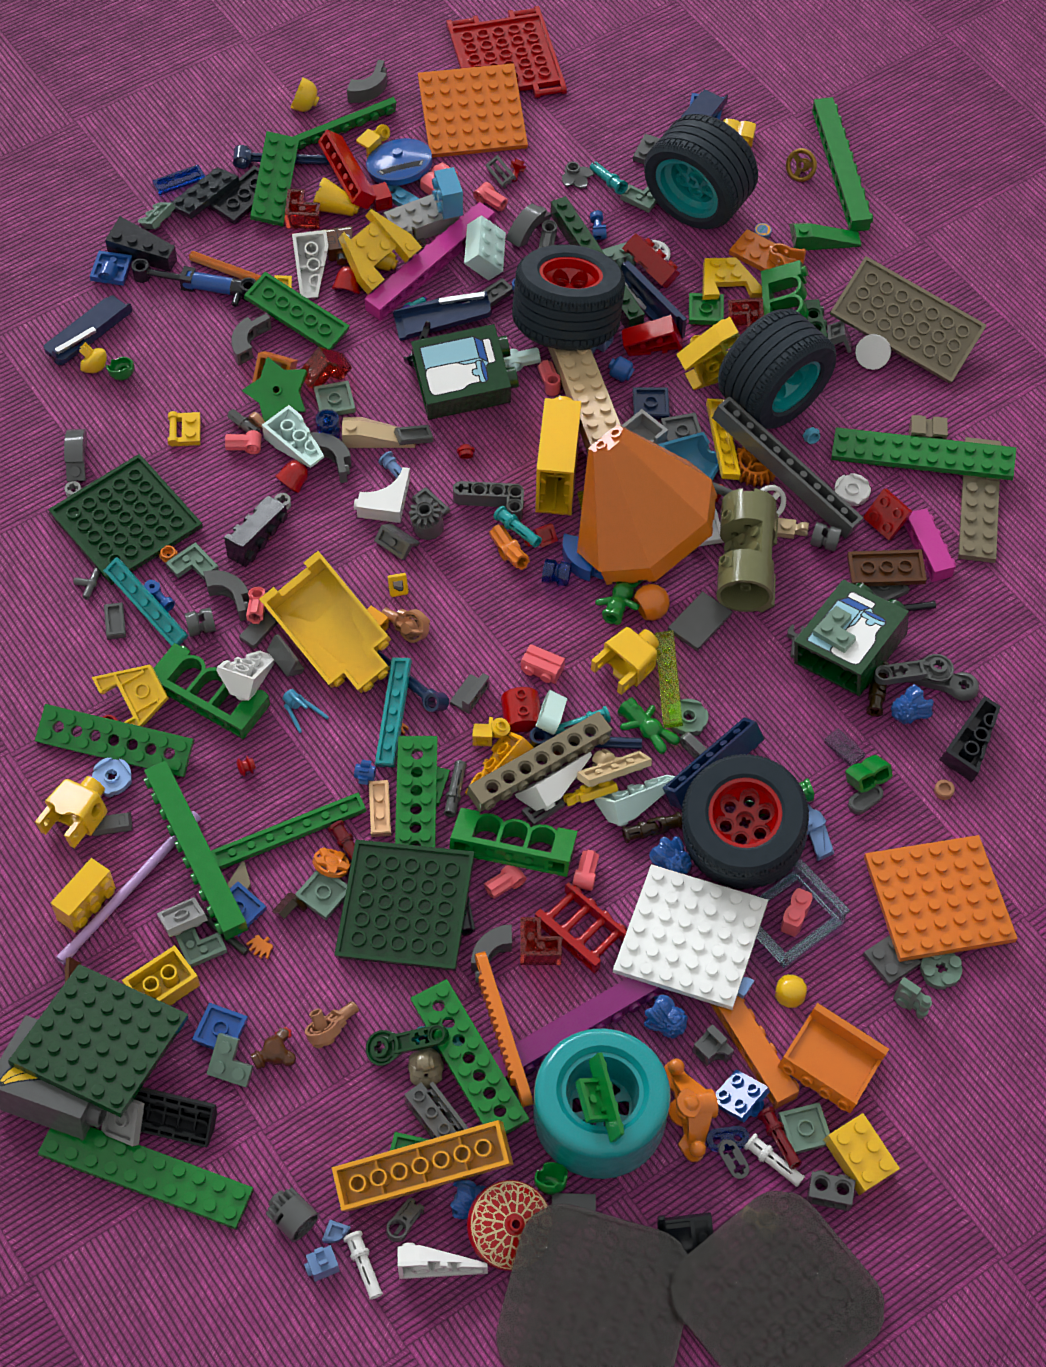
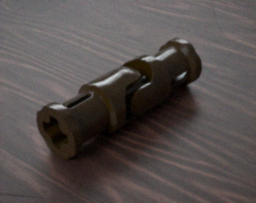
M885 661L883 665H889V663ZM878 673L879 677L883 679L888 678L886 673ZM874 678L870 683L868 694L869 706L866 709V713L870 716L879 717L883 715L882 705L886 698L887 685L876 683Z
M677 811L670 816L664 817L662 815L649 819L646 823L640 821L637 825L630 827L622 826V835L625 843H630L631 840L638 838L645 839L649 836L667 833L668 830L678 827L682 829V816Z

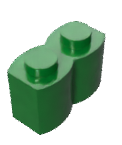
M872 755L862 763L854 764L845 771L847 783L861 793L871 790L876 784L885 783L893 776L891 764L878 755Z

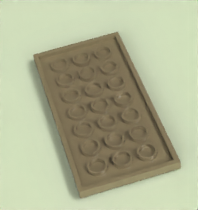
M867 256L861 262L830 312L831 316L866 336L871 334L883 336L889 342L892 351L949 384L953 382L987 326Z

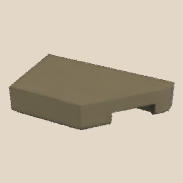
M241 862L228 882L229 888L238 881L246 889H250L251 884L245 862Z

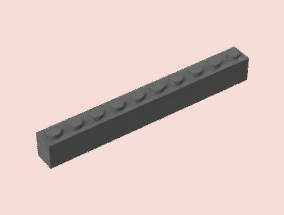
M730 396L717 407L712 418L831 527L842 529V537L846 539L858 527L863 517Z

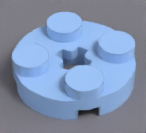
M105 758L99 761L93 769L92 777L104 786L105 792L103 794L106 797L118 795L132 784L130 767L122 759ZM109 774H112V775H115V774H116L115 779H112V780H109V779H108V778H109L108 775H109Z

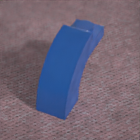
M564 533L562 555L568 569L577 577L589 582L591 576L604 579L601 572L597 571L577 553L579 537Z

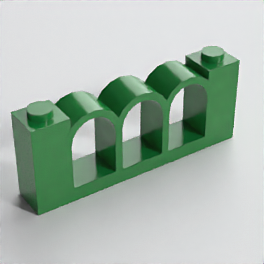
M800 260L761 271L764 315L775 310L799 306L796 311L807 319L809 310L804 302L807 297V289L804 284H807L806 276H808V270ZM797 287L791 294L774 298L775 292Z
M174 643L153 668L168 697L242 739L247 736L270 706L268 694L259 689L249 701L242 700L231 715L218 709L230 693L216 671L217 667L206 669L204 660L196 655H191L190 650L183 645L179 646ZM196 668L201 671L186 690L174 684L187 669ZM217 680L222 682V686L209 702L196 696L209 681Z
M460 808L450 837L449 849L474 851L475 858L567 877L576 846L578 831L560 827L556 830L551 826L542 824L530 827L527 822L520 819H510L503 822L499 816L494 814H480L476 810ZM490 831L495 833L497 838L496 841L476 838L475 836L479 832ZM507 837H518L524 840V846L520 847L502 842ZM537 842H544L549 844L552 850L550 853L530 849V846Z

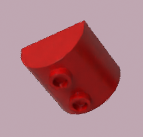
M516 687L504 692L501 696L503 719L510 725V732H528L535 728L541 710L538 691L530 687Z

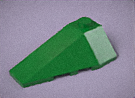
M807 222L789 224L793 247L796 249L821 250L861 247L859 232Z

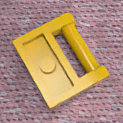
M169 412L168 420L170 421L167 444L169 446L201 445L200 412ZM177 422H182V437H177Z

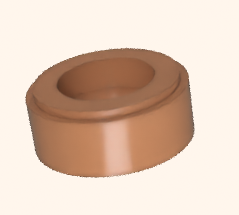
M256 412L249 415V421L261 430L262 424L265 423L263 418Z
M948 780L938 781L934 788V794L941 800L950 799L955 791L953 783Z

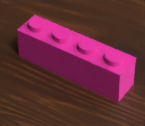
M927 508L912 512L904 526L915 549H922L924 566L931 582L952 577L956 569V563L949 554L947 544L942 540L940 530L934 524L933 516L929 514Z

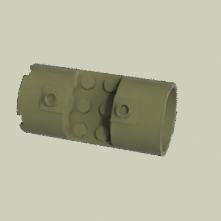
M743 488L729 492L722 499L720 537L725 543L724 555L719 557L716 596L720 604L734 611H759L762 613L775 606L776 574H774L775 565L772 560V547L777 544L778 514L775 498L766 491L754 488V491H743Z

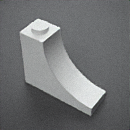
M402 467L398 478L384 489L374 492H360L358 499H355L354 510H357V517L401 523L410 482V468Z

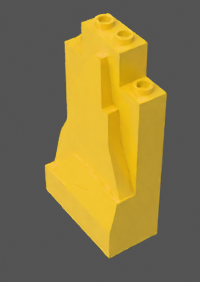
M317 551L303 562L307 568L279 591L273 587L259 600L330 687L340 686L345 681L344 678L347 677L360 693L368 692L374 686L373 683L378 679H384L389 674L390 667L377 651L384 650L389 645L391 638L328 561Z

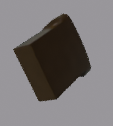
M287 893L272 912L277 917L285 919L295 907L305 912L307 906L294 893Z

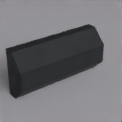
M145 1087L140 1089L134 1099L144 1103L141 1132L207 1148L215 1129L217 1118L216 1104Z

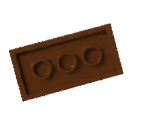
M922 549L852 551L847 553L850 581L854 585L857 583H862L866 586L926 584L927 578Z

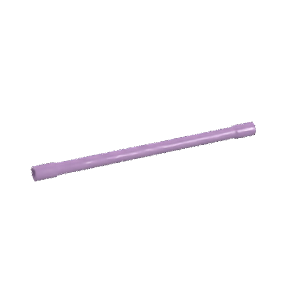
M192 811V814L196 822L198 823L201 820V817L196 812ZM170 836L73 941L67 944L56 956V959L61 964L66 965V958H72L77 953L78 949L171 851L175 846L174 842L177 841L175 836Z

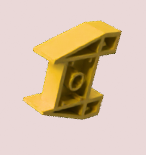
M372 209L365 215L371 222L352 239L345 232L338 238L357 283L367 294H370L385 280L374 266L395 250L406 263L422 248L410 233Z
M730 317L720 320L676 354L685 371L694 368L685 373L693 390L718 383L719 369L728 352L726 350L731 348L740 336Z

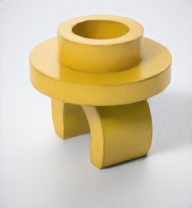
M380 124L376 131L373 130V132L381 136V141H386L390 136V129L385 124Z
M496 718L491 723V730L494 733L492 737L500 739L509 733L510 725L505 719Z

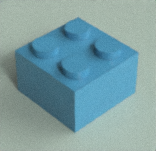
M454 167L434 171L432 185L435 190L432 191L434 201L437 200L438 213L442 214L443 219L463 216V191Z

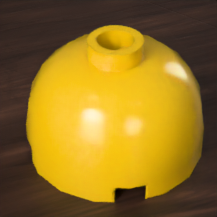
M302 77L291 104V109L306 112L312 106L317 105L319 97H317L318 90L313 82Z

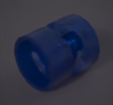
M324 409L318 412L315 418L317 432L339 438L338 414L331 409Z
M546 558L541 581L549 584L556 582L557 585L567 587L570 580L572 563L564 561L557 563L556 560Z

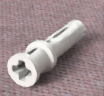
M756 1133L744 1146V1149L750 1150L755 1154L760 1162L765 1161L796 1187L805 1178L796 1169H789L787 1162L773 1152L771 1145L767 1146L762 1142Z
M355 1231L346 1235L343 1240L349 1246L351 1260L356 1261L369 1299L373 1300L382 1296L383 1292L380 1289L368 1258L370 1251L365 1247L361 1237L363 1233L362 1231Z

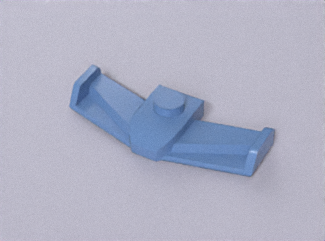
M808 804L809 824L807 835L809 834L816 860L820 861L835 853L825 826V818L820 811L814 810Z

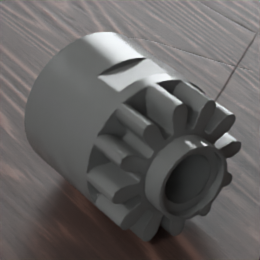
M423 497L422 502L416 499V505L412 504L411 511H409L414 533L423 540L437 538L444 530V521L438 502L434 503L433 498L426 501V498Z
M292 1187L289 1190L277 1192L269 1201V1211L266 1212V1215L292 1242H296L305 1236L319 1218V1213Z

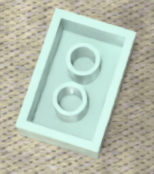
M482 215L467 224L464 264L488 281L502 273L506 232Z

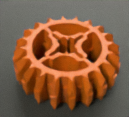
M742 446V448L736 450L741 473L740 483L746 482V486L752 484L753 487L756 485L762 487L763 483L769 485L770 481L773 482L776 476L745 447Z

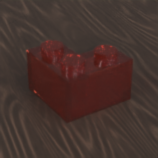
M305 189L287 190L285 206L286 228L320 229V203L306 202Z
M763 298L728 300L729 317L734 325H747L748 328L755 321L763 317Z
M318 347L301 369H305L308 372L304 381L307 387L314 388V386L324 385L330 377L343 380L352 369V366L343 353Z
M520 917V965H561L562 936H541V917Z

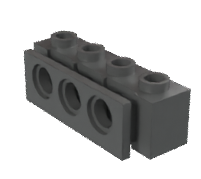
M421 1082L404 1094L406 1106L431 1139L455 1133L456 1130L469 1129L434 1082L430 1083L429 1091Z

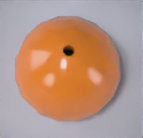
M647 584L640 587L633 598L634 602L640 606L638 612L648 621L661 619L670 607L668 593L657 584Z

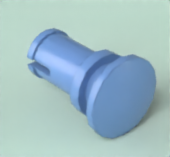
M388 451L381 456L378 463L383 465L385 469H389L397 479L402 468L396 462L395 457H392L393 452Z

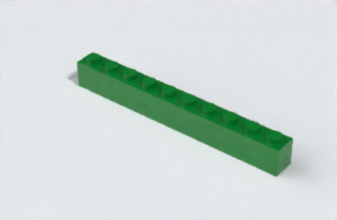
M833 97L814 99L812 113L848 229L856 232L867 231L870 229L871 223H873V214L869 212V202L865 199V189L861 187V177L857 174V164L853 162V152L850 151L849 140L845 137L846 131L842 127L841 115H838V105L835 104Z
M167 761L145 769L146 778L143 779L147 789H152L153 794H151L155 805L159 804L161 807L159 813L162 820H167L169 823L166 826L171 837L175 836L177 841L174 844L178 852H183L185 856L182 860L186 869L191 868L193 872L190 874L194 885L198 884L201 889L198 890L201 900L203 902L207 901L209 905L206 909L210 918L215 917L217 921L214 925L218 934H223L225 940H228L247 931L246 920Z

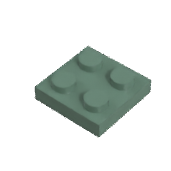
M349 380L314 386L321 419L356 412Z
M316 870L295 895L309 909L327 920L345 900L347 884L339 878L324 876Z
M820 1102L779 1112L780 1122L784 1124L783 1131L796 1154L826 1147L823 1139L830 1132Z

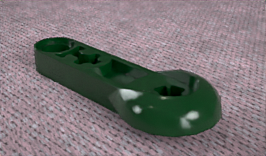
M432 1025L402 1033L379 1030L369 1037L366 1043V1054L373 1064L384 1066L391 1063L400 1054L445 1044L449 1039V1032L447 1028L440 1025ZM441 1029L443 1036L439 1041H436L434 1033L436 1030ZM419 1036H428V1039L420 1040L419 1043L416 1042ZM382 1044L385 1045V1048H383L382 1051L378 1050V1048L381 1047Z

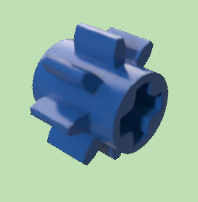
M362 760L361 764H356L354 778L359 780L358 784L368 785L369 781H374L376 766L371 765L372 761Z

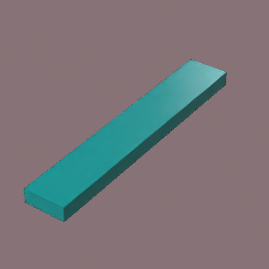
M116 557L103 571L171 646L174 643L180 646L189 635L127 566Z
M392 657L375 759L376 767L396 766L398 736L401 734L412 664L411 658Z

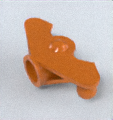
M675 1058L664 1066L670 1090L675 1097L670 1103L668 1115L672 1122L683 1128L684 1135L679 1141L678 1147L690 1162H698L706 1152L705 1142L711 1119L718 1116V1101L715 1092L711 1088L705 1089L687 1075L684 1071L683 1061Z

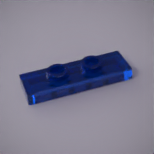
M198 164L154 179L152 183L160 196L197 183L205 175Z

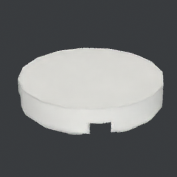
M877 334L867 335L856 346V358L866 369H879L890 358V344L883 336Z
M850 473V475H842L837 479L834 491L850 506H859L869 499L871 487L866 478Z

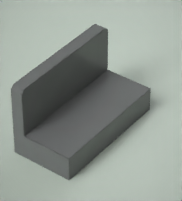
M839 321L827 325L828 339L833 345L844 341L847 352H852L851 337L846 324Z
M394 524L381 525L374 539L375 542L402 560L407 558L413 546H419L420 544L418 540Z
M279 634L274 635L267 649L269 654L287 677L302 674L305 668L298 661V658Z
M482 673L477 678L470 674L450 700V704L469 714L488 689L489 676Z

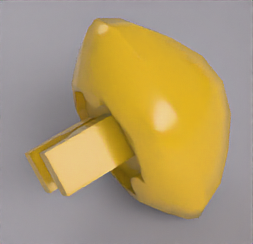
M86 342L80 346L79 352L85 357L81 361L80 370L85 373L102 371L106 365V351L103 348H95L93 350Z

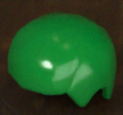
M119 357L115 360L111 359V364L106 365V368L113 379L124 381L133 374L135 365L130 358Z
M547 1162L541 1171H536L534 1177L535 1186L544 1194L555 1195L565 1189L568 1170L562 1164Z

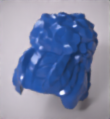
M914 684L906 689L904 695L893 701L890 708L892 711L891 716L904 725L911 724L917 719H928L933 715L932 707L934 701L933 699L925 700L923 690Z
M677 836L672 841L667 837H662L659 845L652 848L649 854L650 860L654 865L681 874H687L692 866L691 858L684 851L683 842Z
M655 996L654 1006L645 1010V1015L648 1018L643 1025L650 1030L660 1031L664 1036L671 1037L672 1039L683 1034L688 1020L683 1009L675 1007L674 1001L669 996Z
M468 1179L459 1180L453 1184V1186L457 1187V1193L450 1204L454 1218L467 1219L474 1199L486 1188L483 1185L476 1186L473 1181Z

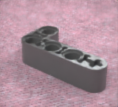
M458 481L453 485V501L458 505L505 506L508 512L515 514L519 521H521L523 517L524 488L519 484Z

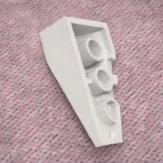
M326 230L292 234L300 294L307 299L318 298L328 252Z
M256 651L246 654V658L243 659L236 657L234 662L223 661L216 671L231 695L236 696L239 700L249 701L255 695L276 661L270 654Z
M591 752L579 756L572 763H567L558 771L546 775L536 783H532L525 790L516 793V798L536 811L543 808L547 811L555 806L554 802L563 796L577 777V772L581 771L591 758Z
M404 1243L402 1246H398L399 1279L488 1274V1267L485 1262L415 1245V1243Z

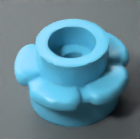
M814 427L806 429L803 434L804 441L809 444L818 442L820 439L819 430Z

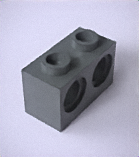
M822 1170L812 1171L806 1203L850 1211L853 1203L855 1180L850 1179L847 1175L834 1176ZM822 1184L826 1190L820 1191L815 1185ZM843 1188L847 1194L841 1195L837 1192V1189Z

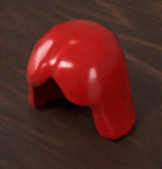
M345 266L339 270L332 286L333 290L345 289L360 294V285L357 283L351 267Z
M292 460L275 477L289 489L299 493L307 480L308 469L303 463Z

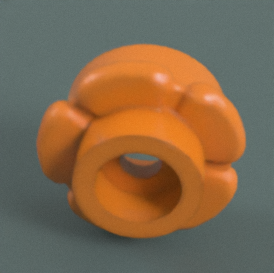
M165 546L161 549L159 557L166 563L177 555V550L172 546Z

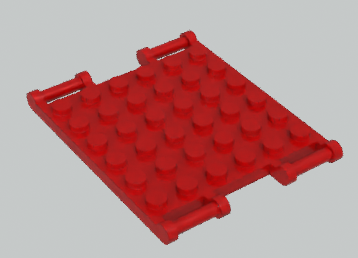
M539 6L518 11L508 10V18L479 22L477 15L472 16V18L451 21V19L446 20L447 30L449 31L460 69L514 63L519 91L533 89L535 99L550 94H567V87ZM559 85L558 87H552V88H546V89H540V90H539V88Z

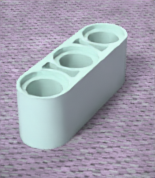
M549 690L543 701L536 727L554 735L561 722L567 698Z

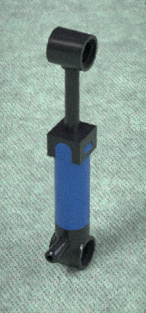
M136 259L132 263L133 276L136 282L145 283L149 281L151 276L180 281V287L183 291L193 292L194 289L232 295L234 298L231 304L234 307L238 306L241 297L244 301L249 302L244 299V295L256 282L255 279L250 277L241 280L196 272V268L188 266L183 267L181 274L154 270L149 267L148 261L145 259Z

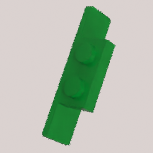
M600 1052L589 1060L593 1078H579L575 1083L586 1123L605 1122L610 1142H616L624 1135V1125L619 1115L618 1103L615 1100L613 1085L607 1071V1063L603 1053Z

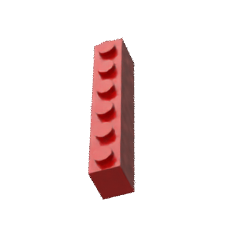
M326 130L318 141L322 151L351 203L368 209L376 199V194L342 135Z

